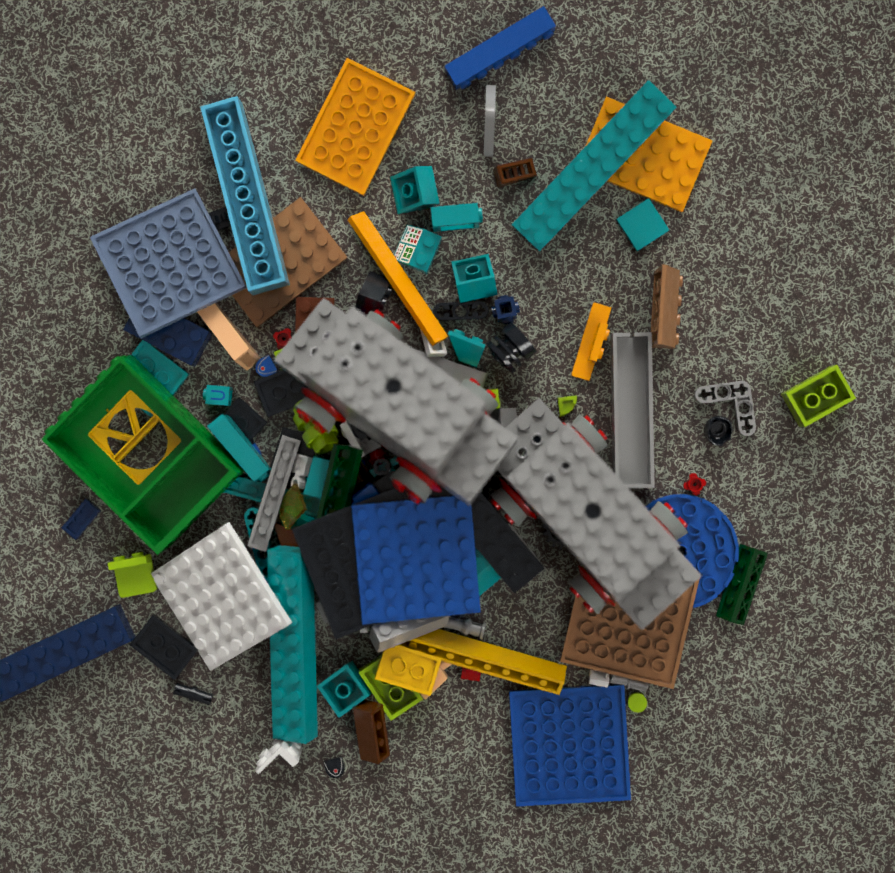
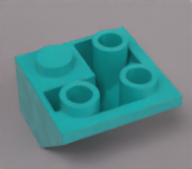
M454 329V331L449 330L448 337L459 362L477 368L486 346L483 344V340L472 336V339L465 337V333Z

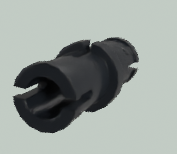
M178 682L173 691L174 695L188 698L191 702L195 700L209 706L214 695L213 693L199 690L196 686L192 688Z

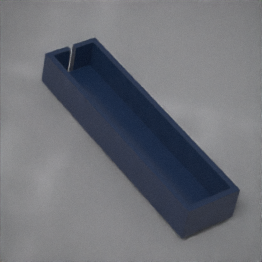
M121 604L1 659L0 702L134 640L136 636Z

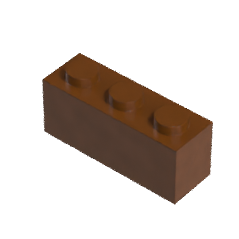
M365 699L353 707L360 759L380 764L390 756L383 704Z

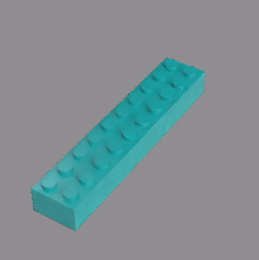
M648 80L513 222L512 226L540 252L677 107Z
M279 545L267 550L268 585L292 623L270 636L273 739L307 744L318 737L314 584L299 547Z

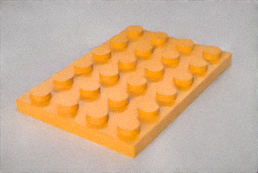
M346 58L295 161L364 196L416 92Z
M606 96L586 145L625 104ZM664 121L607 182L683 212L713 140Z

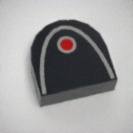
M342 756L324 760L325 770L330 777L339 778L342 776L345 770Z

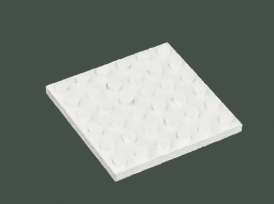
M230 522L151 573L160 592L192 643L198 649L199 654L210 671L292 623Z

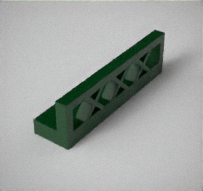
M333 444L317 518L324 516L328 506L329 514L351 505L363 449L351 445ZM339 449H343L342 456L338 459ZM338 469L337 476L334 478V471ZM333 488V494L329 496L330 490Z
M743 544L739 545L738 562L735 563L732 572L734 576L729 585L724 589L716 613L717 617L744 625L768 555L767 552ZM760 554L759 560L756 563L757 556ZM741 610L739 619H736L738 612Z

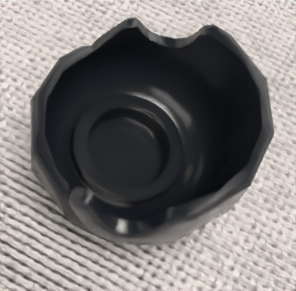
M714 416L706 422L704 434L711 444L723 446L725 442L731 440L733 427L726 417Z

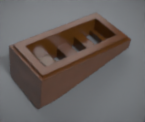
M532 158L497 165L493 169L498 188L537 177ZM523 165H527L529 174L525 173ZM518 166L520 169L521 176H518V172L516 169V167ZM509 169L512 170L513 178L510 177Z

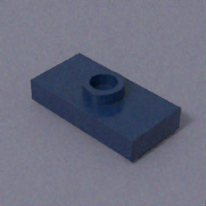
M86 498L61 528L72 538L78 540L102 510Z

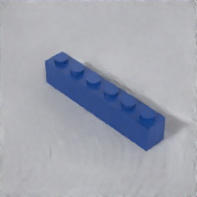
M543 6L446 64L444 70L455 89L461 88L463 90L470 86L471 81L474 79L480 80L484 78L492 68L497 70L502 67L507 59L513 60L517 58L522 50L534 48L537 45V41L542 38L544 40L549 39L554 35L553 32L556 25Z

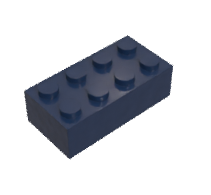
M129 317L123 330L140 338ZM183 318L140 339L196 367L213 333Z

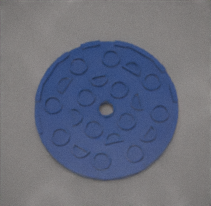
M672 494L651 501L645 505L649 512L658 501L662 504L667 502L674 509L673 514L677 518L681 517L687 523L686 530L688 533L678 539L677 542L685 548L684 557L702 575L699 579L693 608L709 603L718 597L724 588L729 585L734 576L732 572L735 563L738 562V540L731 522L717 506L697 496Z

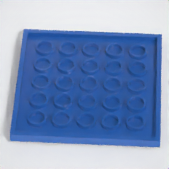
M454 495L428 498L425 503L419 502V504L414 503L412 500L352 505L362 625L481 612L471 505L468 506Z
M611 684L608 685V688L596 685L562 687L560 695L540 689L509 690L516 807L631 800L624 685Z

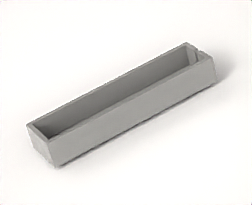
M636 332L631 334V338H629L630 333L610 334L613 472L627 488H655L652 332Z

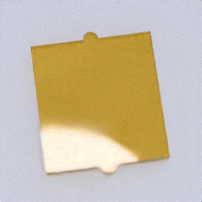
M294 484L283 496L279 508L280 519H282L285 530H289L307 510L303 495L297 484Z

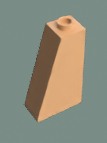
M217 303L198 311V314L232 359L246 371L261 359Z

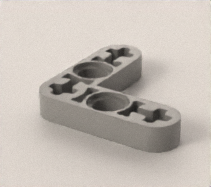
M486 85L484 157H493L496 85Z
M736 381L701 386L695 390L694 398L699 403L733 400L738 432L743 436H750L755 432L756 423L750 385L747 382ZM739 384H742V387H746L743 395L740 392H734V397H731L730 385H732V389L739 388ZM713 387L714 400H712V396H706L705 400L698 396L702 389L707 393L712 392L710 388ZM719 387L727 389V395L724 398L717 395ZM742 403H746L749 407V411L746 414L739 412V406ZM750 416L751 419H746L747 424L751 425L748 433L742 430V426H745V421H740V417Z

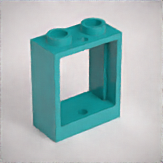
M478 203L431 207L433 232L479 228V223L483 222L482 208H478Z

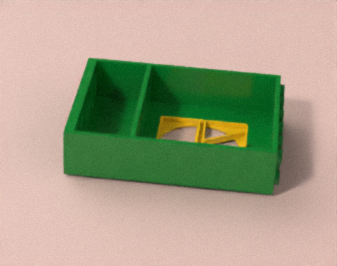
M133 355L116 356L110 362L111 366L97 375L96 378L98 380L84 389L83 392L85 394L81 398H76L70 404L71 408L58 416L57 419L59 421L44 431L46 435L41 440L159 555L167 550L244 470L227 449ZM135 408L144 409L153 414L141 429ZM121 410H127L134 436L108 428L112 418ZM159 421L162 423L167 434V450L157 465L148 469H135L120 462ZM108 437L123 440L127 443L114 455L110 449Z

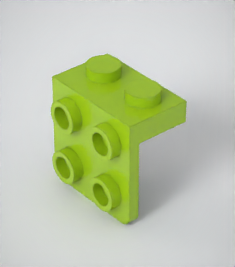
M143 552L133 553L130 558H125V555L113 557V561L108 563L109 570H114L118 592L121 598L151 593L157 590V585L151 575L154 572L151 554L144 555Z

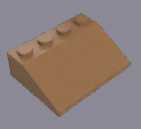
M664 264L654 271L651 316L652 348L674 349L675 345L679 343V333H676V328L680 325V314H677L678 306H681L682 296L679 295V287H682L683 276H680V270Z

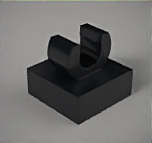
M226 207L208 213L217 231L231 227Z

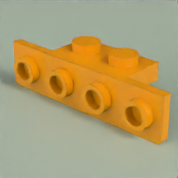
M595 302L592 304L571 373L572 376L590 381L594 364L598 359L602 358L604 348H601L603 340L607 341L610 330L607 329V321L612 307Z

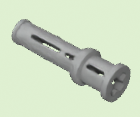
M450 616L445 627L461 631L466 636L468 634L477 636L482 640L487 623L481 624L473 622L469 618L463 620Z

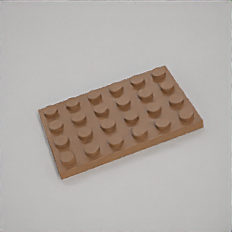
M301 197L273 218L290 285L256 295L249 293L246 288L232 295L257 328L347 259V256ZM235 247L229 254L246 285L237 247Z

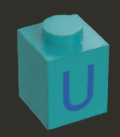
M207 385V388L203 390L205 404L231 406L233 387Z

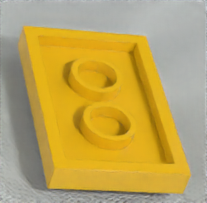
M397 645L382 652L374 679L431 696L442 658Z

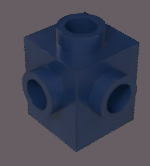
M509 295L498 297L497 300H494L495 306L491 307L493 318H497L498 322L503 324L513 323L514 319H517V313H520L518 301L514 302L513 296L509 297ZM508 308L509 313L503 314L502 310Z

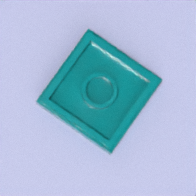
M649 198L616 219L636 252L669 231V228Z

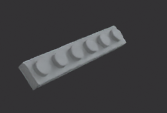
M285 435L281 437L248 541V547L265 552L267 550L301 440Z

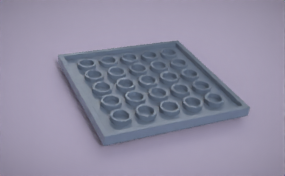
M195 188L90 237L140 338L148 336L247 288Z

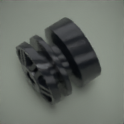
M510 322L501 330L505 337L504 340L495 335L493 338L498 345L495 346L490 340L486 345L494 359L503 368L514 373L516 369L511 364L512 362L520 367L522 366L518 359L520 355L528 360L537 351L525 335Z

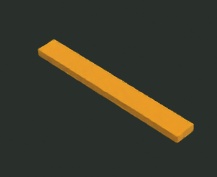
M363 211L350 216L348 222L430 344L433 346L444 341L448 335L366 213Z

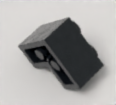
M369 272L357 297L355 308L367 316L370 311L374 312L375 310L380 311L384 309L387 301L385 298H389L392 292V287H389L390 283L387 278L377 273Z

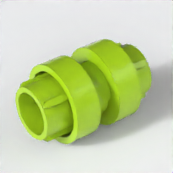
M294 406L293 411L295 415L293 421L299 431H305L302 438L307 448L313 449L319 455L331 451L333 444H338L339 442L336 437L339 431L335 424L329 433L325 432L322 435L314 429V425L310 421L306 423L298 417L299 414L296 413L297 410Z

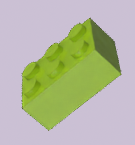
M838 365L829 366L781 393L799 427H806L856 399Z
M380 655L362 667L359 674L378 703L383 704L384 712L392 721L422 701L423 696L418 692L374 679L380 662Z

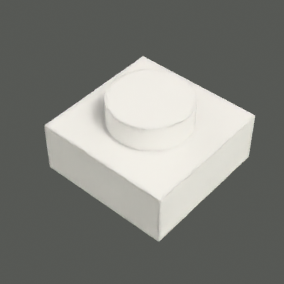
M590 669L589 684L608 688L609 674Z

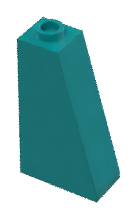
M221 414L207 426L254 482H263L269 477L270 466L230 416Z

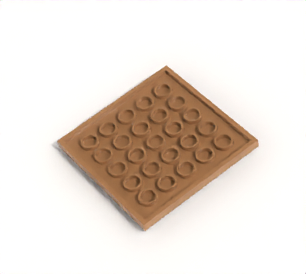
M699 579L643 630L631 620L611 597L610 599L616 606L613 607L606 603L597 615L594 611L590 613L582 604L584 600L581 596L579 598L575 596L560 662L674 689Z

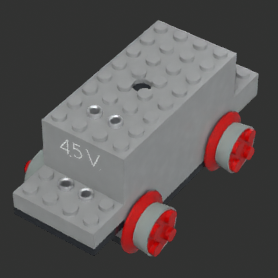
M323 298L274 359L280 369L306 387L301 389L305 397L295 406L296 413L299 414L298 417L306 423L310 421L314 425V429L322 435L325 432L329 433L336 421L342 423L348 421L397 457L396 461L400 465L390 476L393 487L401 493L403 491L408 493L409 499L414 503H425L431 491L438 493L442 491L438 486L441 485L470 506L518 440L517 436L489 416L499 406L495 400L497 396L488 389L484 390L480 387V383L473 378H470V380L464 379L462 384H460L400 341L403 338L402 333L399 331L401 327L394 321L389 322L385 319L384 314L380 311H370L365 316L351 306L347 313H344Z
M538 398L506 427L508 431L518 437V440L497 468V471L507 483L502 478H499L502 487L490 494L493 498L491 503L498 511L502 508L506 513L504 517L511 525L515 523L519 526L527 515L536 519V516L533 514L534 512L583 566L582 568L578 565L581 575L569 581V584L572 586L569 590L577 598L580 596L583 598L584 602L582 604L590 613L594 611L598 615L606 603L615 607L616 605L610 599L611 597L631 620L643 630L702 576L678 550L680 544L677 540L688 533L686 530L688 525L681 517L677 518L673 514L674 509L667 502L662 504L658 501L649 512L606 465L597 453L608 446L605 441L607 436L601 430L597 431L593 427L594 422L589 416L583 417L579 414L571 425L568 422H561L545 403ZM535 437L540 438V442L535 443L533 439ZM521 450L525 451V452H526V455H525V456H520V455L518 454L519 451H521Z

